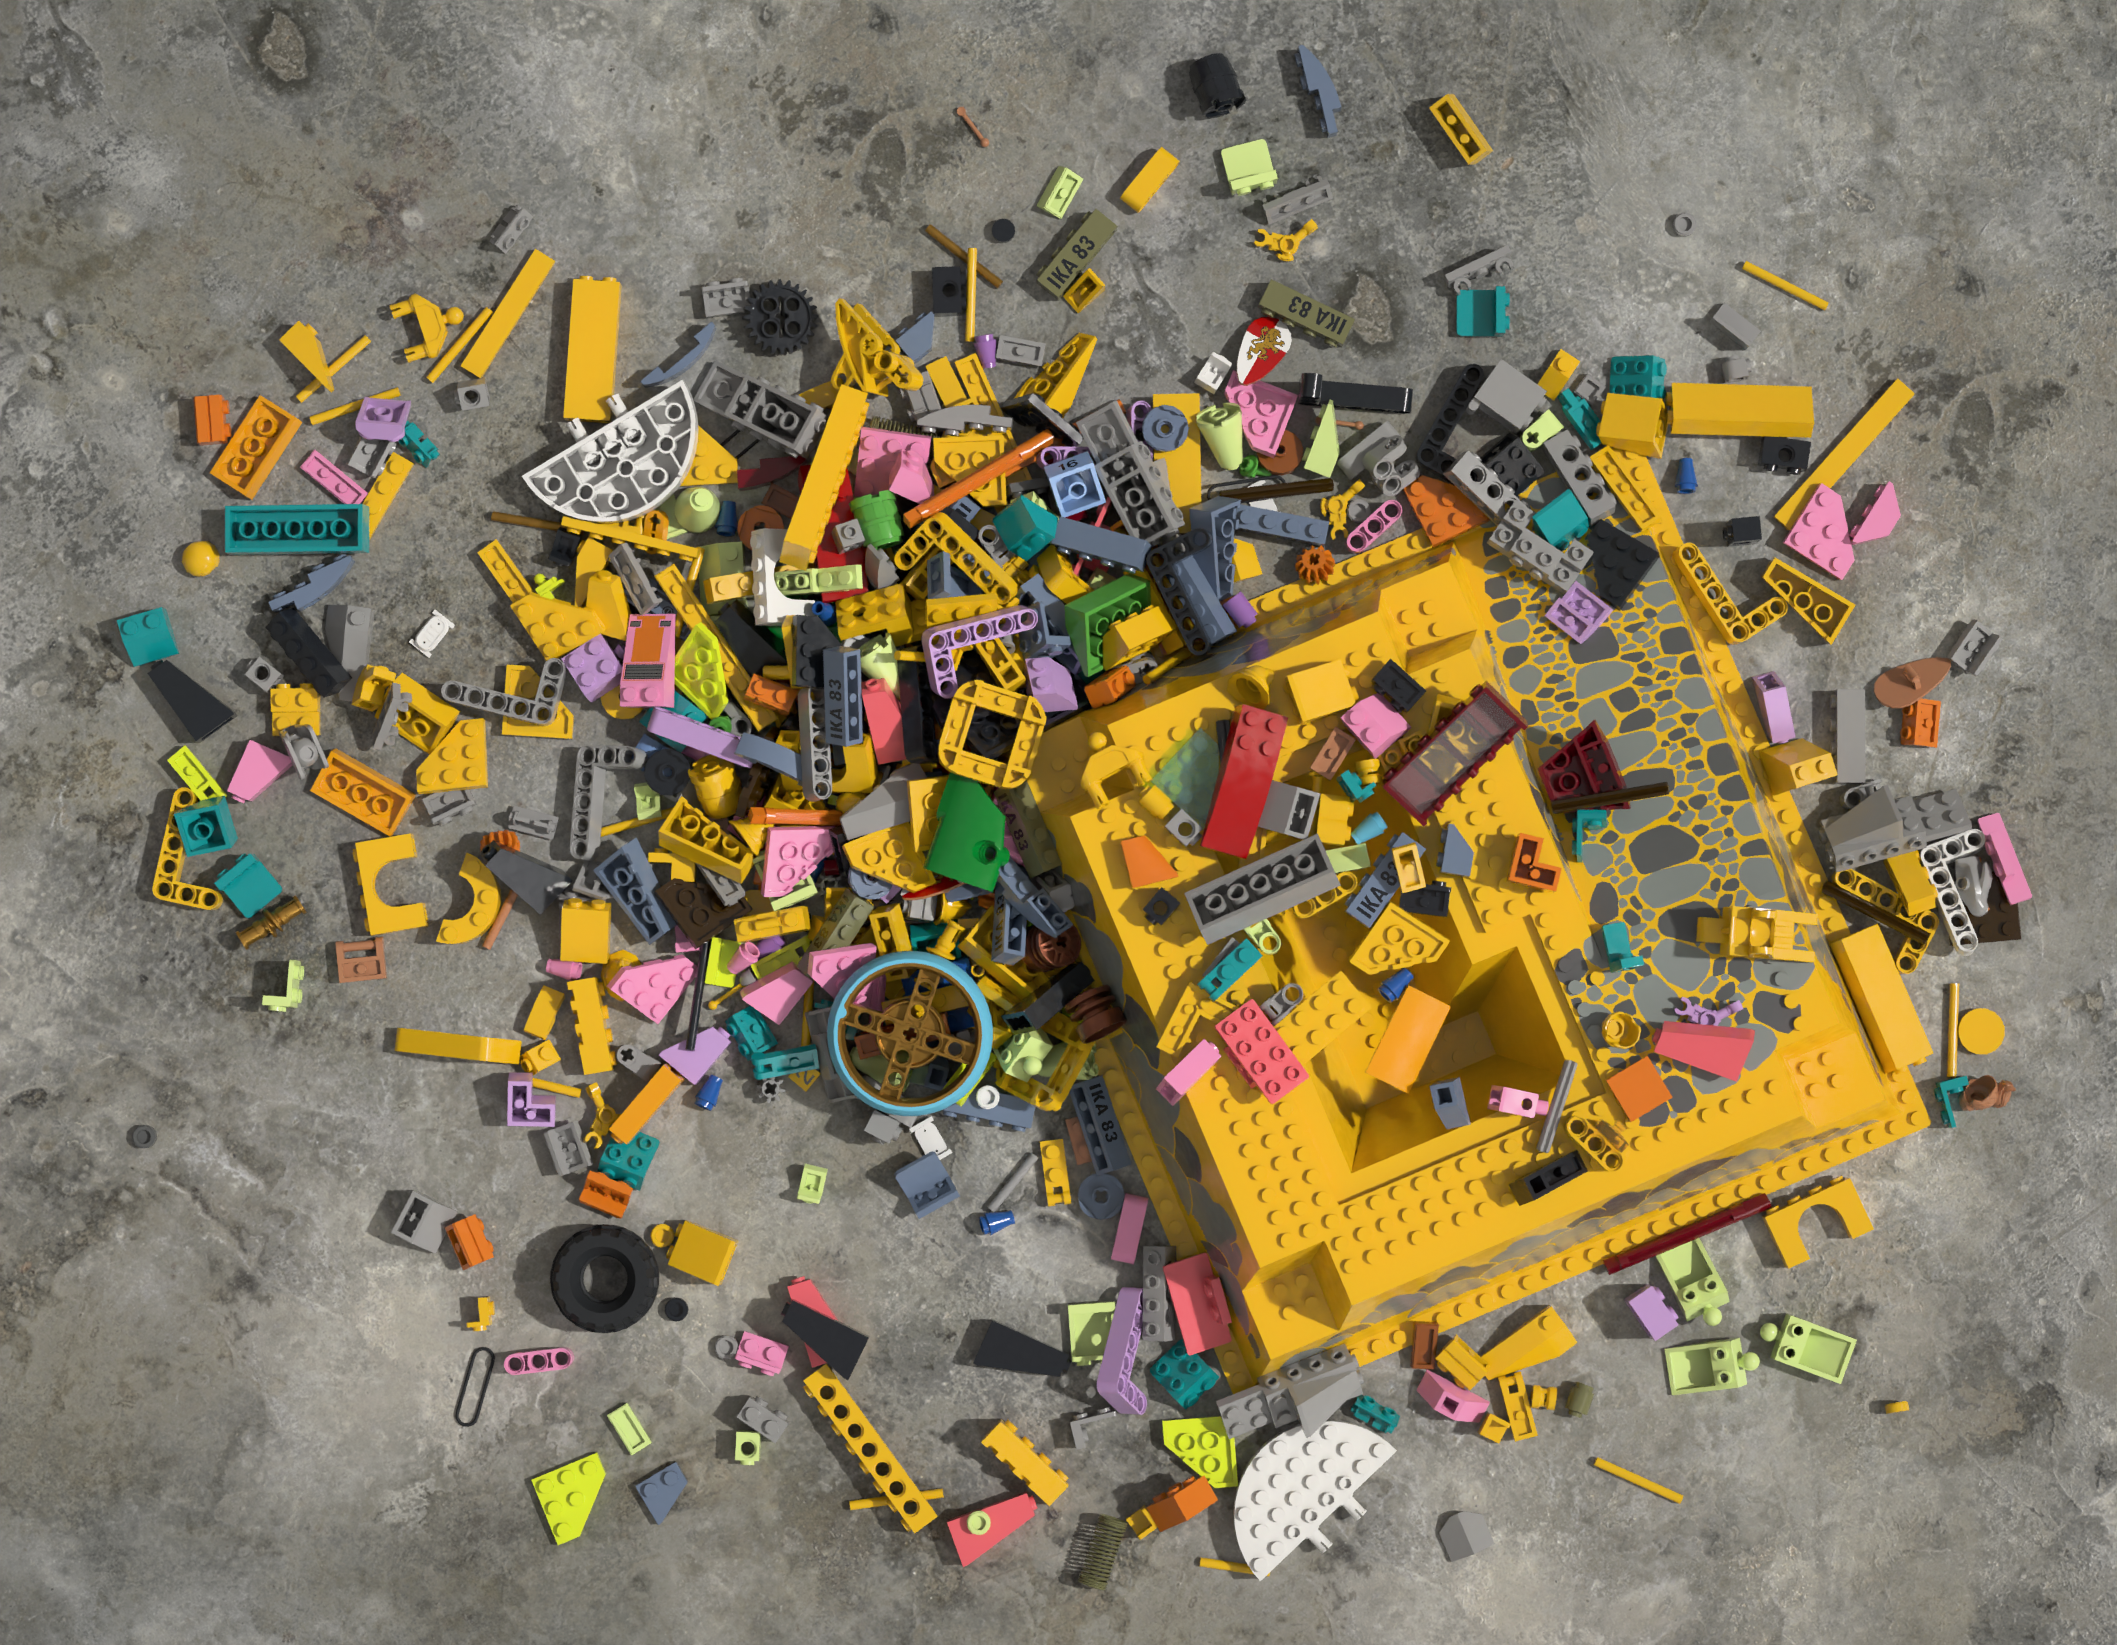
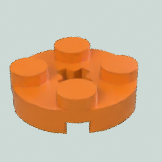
M758 505L750 508L741 515L738 521L737 531L740 540L751 551V532L755 531V526H760L761 523H764L765 528L784 529L782 518L771 507Z

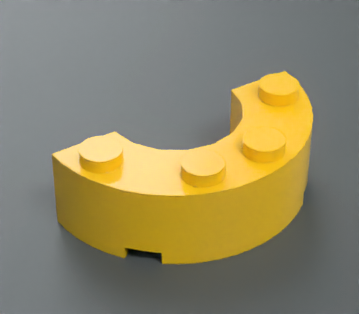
M467 852L459 875L467 879L473 887L475 895L473 906L469 913L462 918L456 920L443 919L436 942L464 944L475 940L490 929L499 913L501 889L495 874L478 857Z

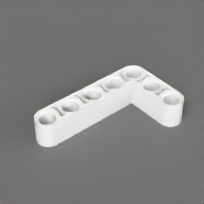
M1979 829L1968 830L1928 845L1920 853L1921 867H1926L1929 874L1928 881L1930 885H1935L1938 897L1935 898L1936 906L1956 952L1961 956H1969L1974 952L1978 945V938L1947 864L1955 862L1958 858H1965L1980 852L1985 844V835ZM1976 837L1980 844L1978 846H1971L1968 843V838ZM1954 845L1958 853L1954 855L1949 854L1946 851V846ZM1931 853L1935 856L1936 861L1929 863L1924 859V855ZM1937 874L1943 876L1945 883H1935L1933 876ZM1950 896L1954 900V904L1951 906L1945 905L1942 897ZM1954 917L1960 918L1963 921V926L1955 927L1951 923V919ZM1960 940H1970L1972 947L1969 949L1963 948Z

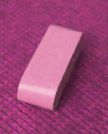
M1388 500L1350 533L1345 543L1347 550L1352 554H1360L1400 518L1402 514L1400 503L1395 500ZM1387 506H1394L1397 509L1395 517H1388L1386 515L1385 508ZM1371 521L1377 522L1380 525V531L1377 533L1370 532L1367 526L1368 523ZM1351 538H1361L1363 546L1358 549L1353 548L1350 544Z
M1125 1193L1111 1260L1134 1265L1149 1198Z
M567 1347L516 1352L505 1359L504 1367L511 1375L561 1370L573 1363L574 1354ZM559 1352H565L568 1355V1362L564 1365L558 1363L556 1359ZM538 1354L544 1357L545 1364L543 1367L534 1365L533 1358L535 1355ZM513 1357L521 1360L522 1366L519 1370H514L510 1366V1360Z

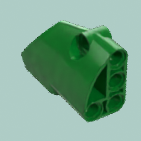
M950 772L936 813V818L939 822L923 868L993 892L1000 873L999 868L1005 866L1010 858L1008 849L1004 847L1006 816L994 804L978 781Z

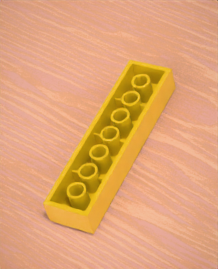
M841 384L786 533L779 562L805 571L809 563H814L818 546L821 544L824 536V529L826 524L828 525L832 513V507L836 503L840 485L842 486L847 466L851 462L852 452L857 445L861 427L864 426L870 405V403L866 402L868 393Z

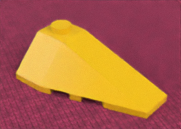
M1079 332L1059 351L1057 359L1051 364L1047 362L1042 366L1044 370L1035 379L1030 377L1024 383L1014 399L1031 393L1038 394L1044 398L1046 405L1051 409L1059 411L1063 416L1062 418H1064L1071 408L1097 342L1096 336Z

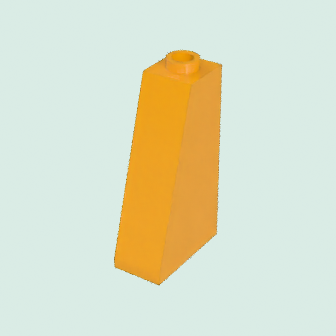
M664 1064L609 1128L612 1132L611 1137L619 1144L623 1142L626 1145L629 1144L686 1078L670 1064Z

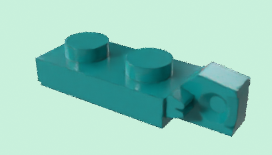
M1567 388L1557 396L1563 406L1561 408L1590 450H1593L1602 443L1596 434L1597 424L1601 421L1584 398L1575 397L1571 390Z

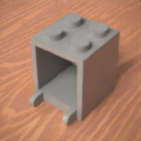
M1501 359L1469 403L1466 413L1473 415L1477 409H1480L1516 435L1519 430L1522 432L1526 430L1533 420V417L1530 416L1531 413L1535 412L1537 414L1547 399L1543 396L1547 391Z

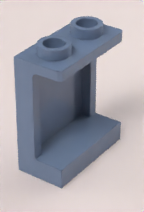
M942 551L927 560L928 599L985 594L967 574L950 565V554Z

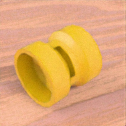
M1379 759L1355 762L1356 770L1359 771V778L1362 782L1359 785L1360 787L1368 786L1372 782H1375L1376 785L1383 783L1382 776L1378 772L1380 767Z
M1532 1385L1530 1408L1538 1409L1539 1407H1545L1547 1410H1555L1557 1387L1549 1386L1548 1388H1542L1540 1385Z

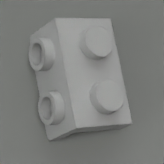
M743 278L730 279L729 283L720 284L719 281L708 282L706 287H701L706 318L746 313L743 308L751 306L746 301L750 297L748 281H743Z
M360 436L346 464L369 477L376 478L377 475L380 476L386 466L384 461L387 455L393 453L397 443L381 439L367 440Z
M1972 619L1947 655V658L1965 673L1978 676L1984 670L1991 655L1997 651L2003 638L1992 633L1979 621Z
M470 789L434 793L422 799L431 817L432 824H439V826L453 821L452 816L459 813L461 816H464L474 811L472 807L477 805Z
M578 1120L544 1132L546 1146L550 1150L553 1166L559 1176L593 1165L587 1145L583 1142L584 1136Z

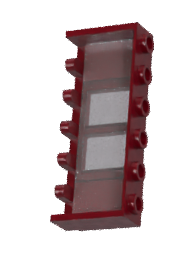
M1487 681L1482 685L1477 684L1470 691V696L1464 702L1461 700L1453 707V713L1447 719L1443 717L1434 726L1436 730L1430 736L1425 734L1418 741V747L1413 752L1410 750L1406 752L1400 759L1401 763L1395 769L1391 767L1383 775L1382 787L1423 827L1427 824V818L1435 810L1439 812L1444 807V802L1452 794L1457 795L1461 791L1462 785L1470 777L1472 779L1475 778L1479 773V768L1487 761L1491 762L1496 757V752L1504 744L1509 745L1514 740V735L1521 728L1523 730L1528 728V721Z

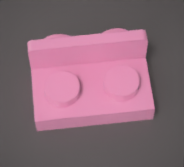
M744 1331L734 1359L739 1360L738 1365L750 1369L754 1365L761 1368V1373L774 1376V1373L779 1374L781 1372L789 1346Z

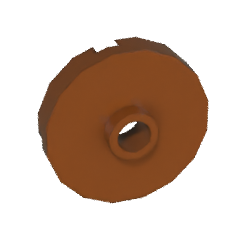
M1285 430L1278 448L1284 450L1283 454L1276 452L1275 457L1271 458L1257 452V459L1261 467L1273 475L1283 476L1292 473L1299 466L1303 458V446L1300 439L1294 433Z

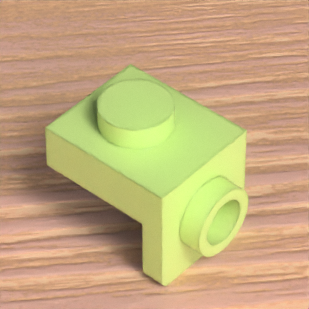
M647 782L635 784L634 791L638 820L662 817L660 794L653 791Z
M805 1164L797 1199L810 1204H819L828 1169Z

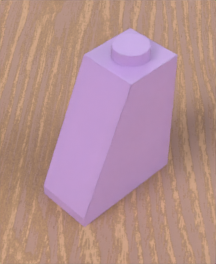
M1775 671L1752 677L1766 732L1772 743L1782 744L1788 742L1789 739L1795 738L1786 686Z
M711 1027L697 1034L695 1051L685 1050L686 1039L661 1051L659 1056L692 1084L697 1085L732 1043L728 1039L731 1035L722 1027L718 1029Z

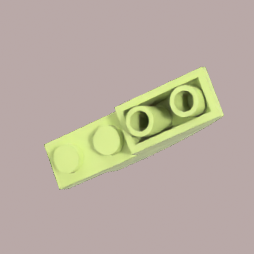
M861 565L820 569L811 568L806 571L774 572L775 584L784 596L863 589Z

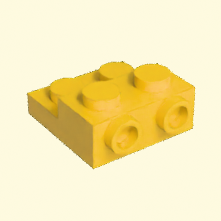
M303 683L300 684V688H290V684H276V689H271L272 736H280L279 732L294 724H309L316 736H320V694L316 692L313 684Z

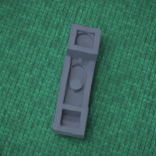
M710 322L694 336L699 345L665 373L659 367L655 368L640 381L645 388L658 386L679 377L689 370L709 347L716 331L714 323Z
M743 732L734 752L735 755L754 764L758 762L798 781V785L802 786L800 754L772 741ZM814 763V767L816 771H818L819 767L816 763ZM816 785L815 790L816 793L819 794L820 790L819 787Z

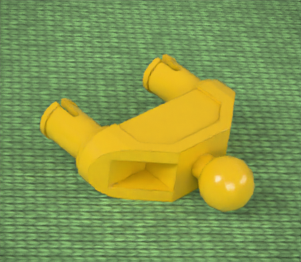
M416 293L412 294L408 300L390 305L394 319L413 312L417 314L425 339L422 344L404 349L408 363L427 356L429 358L437 357L448 334L446 323L458 325L464 317L462 310L458 307L449 308L446 314L443 315L438 306Z
M1094 732L1088 738V746L1092 750L1097 751V753L1090 756L1080 783L1082 789L1088 791L1096 809L1103 807L1099 798L1105 806L1110 803L1101 786L1102 781L1125 768L1131 769L1139 787L1146 785L1142 775L1147 783L1153 780L1143 762L1145 756L1142 752L1114 745L1106 748L1107 740L1101 732Z

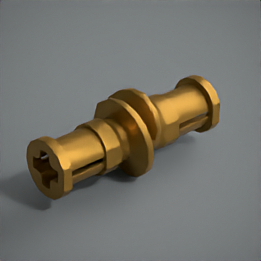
M294 895L291 901L281 907H277L271 913L263 909L264 917L262 919L256 920L243 931L235 933L245 949L248 950V946L259 939L265 938L269 933L273 937H277L276 929L283 932L282 925L289 923L291 919L299 914L307 912L296 895Z

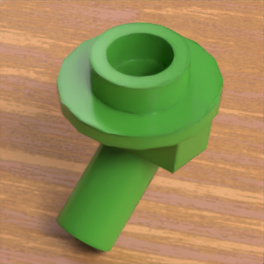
M1254 455L1245 457L1240 464L1239 471L1244 477L1255 478V475L1271 476V473L1258 466V459Z
M719 716L713 718L709 725L730 733L732 730V719L728 716Z

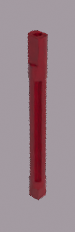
M1763 1193L1603 1260L1604 1266L1609 1275L1624 1270L1772 1208L1766 1193Z

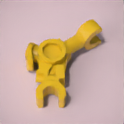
M1311 219L1294 235H1282L1273 232L1272 235H1269L1266 230L1258 229L1257 232L1264 235L1265 240L1263 242L1254 241V245L1257 247L1269 246L1268 250L1280 251L1282 255L1277 253L1276 257L1279 260L1291 262L1294 260L1293 254L1298 250L1299 242L1307 235L1313 233L1318 226Z
M1360 479L1342 495L1332 496L1329 500L1321 499V513L1324 517L1326 516V510L1330 513L1329 525H1333L1330 533L1332 540H1335V532L1337 530L1343 531L1344 538L1348 537V531L1343 526V524H1346L1347 502L1365 487Z
M595 1082L585 1088L597 1109L595 1110V1119L590 1127L592 1132L585 1135L583 1142L587 1143L590 1137L596 1139L594 1149H597L602 1144V1135L606 1137L609 1126L621 1114H616L612 1107L608 1104L605 1105L601 1097L600 1087Z

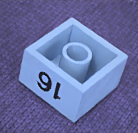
M1088 451L1044 467L1061 517L1065 518L1106 503Z

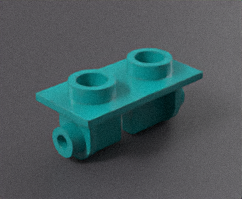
M406 421L405 436L398 442L401 446L407 447L416 462L423 464L427 468L431 459L435 460L440 455L439 449L428 438L420 442L419 439L424 436V433L413 422Z
M1367 1395L1357 1396L1356 1402L1350 1409L1353 1416L1368 1423L1371 1417L1375 1418L1371 1426L1385 1434L1393 1432L1400 1418V1415L1392 1408L1383 1407Z

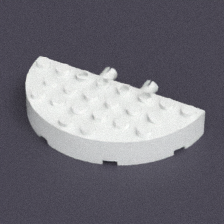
M683 380L631 411L627 410L619 394L613 395L612 397L617 405H615L611 398H608L606 403H608L616 419L591 435L587 434L579 418L572 420L577 429H575L573 423L568 422L566 427H568L576 443L522 476L523 479L540 499L557 511L569 517L591 523L610 524L625 522L641 517L656 509L680 487L691 468L696 453L698 417L692 395Z
M1327 1419L1311 1437L1306 1438L1300 1424L1279 1432L1264 1443L1252 1456L1244 1469L1236 1489L1233 1509L1234 1528L1240 1550L1246 1563L1259 1581L1265 1578L1304 1539H1309L1320 1553L1323 1554L1326 1548L1320 1542H1323L1328 1548L1333 1543L1318 1528L1339 1506H1343L1355 1521L1359 1520L1361 1517L1355 1509L1362 1516L1367 1510L1352 1497L1353 1492L1397 1450L1384 1438L1365 1427L1351 1422Z

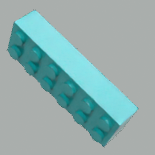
M364 504L225 506V553L231 555L369 553V506Z

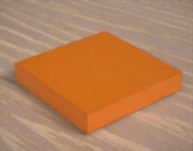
M1648 1056L1605 1080L1630 1122L1673 1098Z

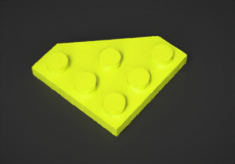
M700 622L695 625L675 656L674 684L712 720L720 716L728 704V696L718 638Z
M1221 1416L1162 1420L1164 1445L1200 1476H1205L1208 1483L1214 1488L1238 1486L1235 1439L1228 1438Z
M598 1452L531 1480L557 1545L581 1536L606 1476Z

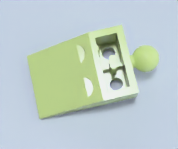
M1040 1027L1036 1031L1018 1035L1013 1034L1000 1047L992 1049L1006 1074L1028 1082L1032 1075H1036L1041 1071L1042 1061L1053 1045L1045 1031Z
M1699 1238L1655 1256L1687 1322L1703 1315L1706 1324L1710 1326L1718 1325L1722 1320V1314L1717 1308L1730 1301L1728 1291Z
M1787 1313L1780 1331L1773 1323H1766L1760 1329V1335L1763 1340L1767 1342L1776 1340L1770 1358L1841 1384L1855 1347L1856 1339ZM1797 1326L1801 1327L1799 1335L1794 1333V1329ZM1792 1348V1356L1787 1357L1786 1351Z
M1740 1338L1665 1348L1672 1395L1742 1387L1747 1385L1745 1370L1753 1371L1758 1368L1760 1363L1757 1354L1753 1352L1742 1354Z

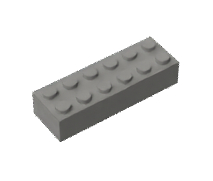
M1316 834L1184 894L1199 930L1208 945L1341 885L1319 835Z

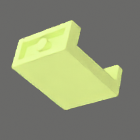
M766 849L760 851L758 856L753 859V864L761 881L763 879ZM811 875L804 880L801 879L792 887L793 890L787 896L769 897L774 911L783 910L819 894Z
M1115 1301L1068 1304L1072 1362H1077V1366L1091 1365L1092 1360H1100V1364L1102 1363L1115 1312Z

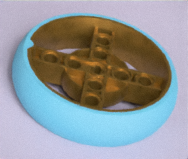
M900 951L882 955L869 961L846 980L836 995L830 1010L827 1041L830 1057L836 1072L846 1087L857 1098L885 1113L900 1116H921L935 1113L951 1106L974 1087L984 1072L990 1057L993 1026L990 1010L984 995L974 980L964 970L938 955L920 951ZM901 969L920 970L911 998L895 1001L882 1012L853 1003L858 994L870 982L881 975ZM940 976L954 985L968 1003L974 1020V1042L946 1034L942 1017L931 1006ZM923 982L929 983L932 987V991L928 995H922L918 990V986ZM914 1005L922 1006L924 1008L923 1016L914 1017L911 1014V1008ZM863 1012L869 1013L872 1017V1021L868 1025H863L858 1020V1016ZM884 1020L892 1021L894 1023L893 1031L884 1032L881 1029V1023ZM846 1025L875 1034L878 1050L889 1062L880 1091L867 1083L852 1064L846 1047ZM912 1027L915 1029L914 1033H917V1036H912L908 1040L903 1031H908ZM929 1035H936L939 1038L940 1042L936 1047H929L926 1044V1038ZM953 1042L959 1043L962 1047V1051L957 1055L951 1054L948 1050V1046ZM899 1050H906L909 1053L910 1057L906 1062H900L896 1059V1053ZM938 1055L967 1064L959 1077L943 1090L920 1098H900L909 1069L923 1067L932 1062ZM893 1072L899 1073L902 1077V1081L897 1085L891 1084L888 1076Z

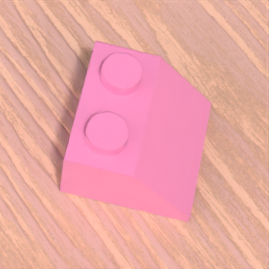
M901 449L890 471L889 491L921 504L934 496V485L924 459L915 451Z
M1378 693L1359 701L1341 717L1343 725L1374 759L1411 729V726L1385 697Z

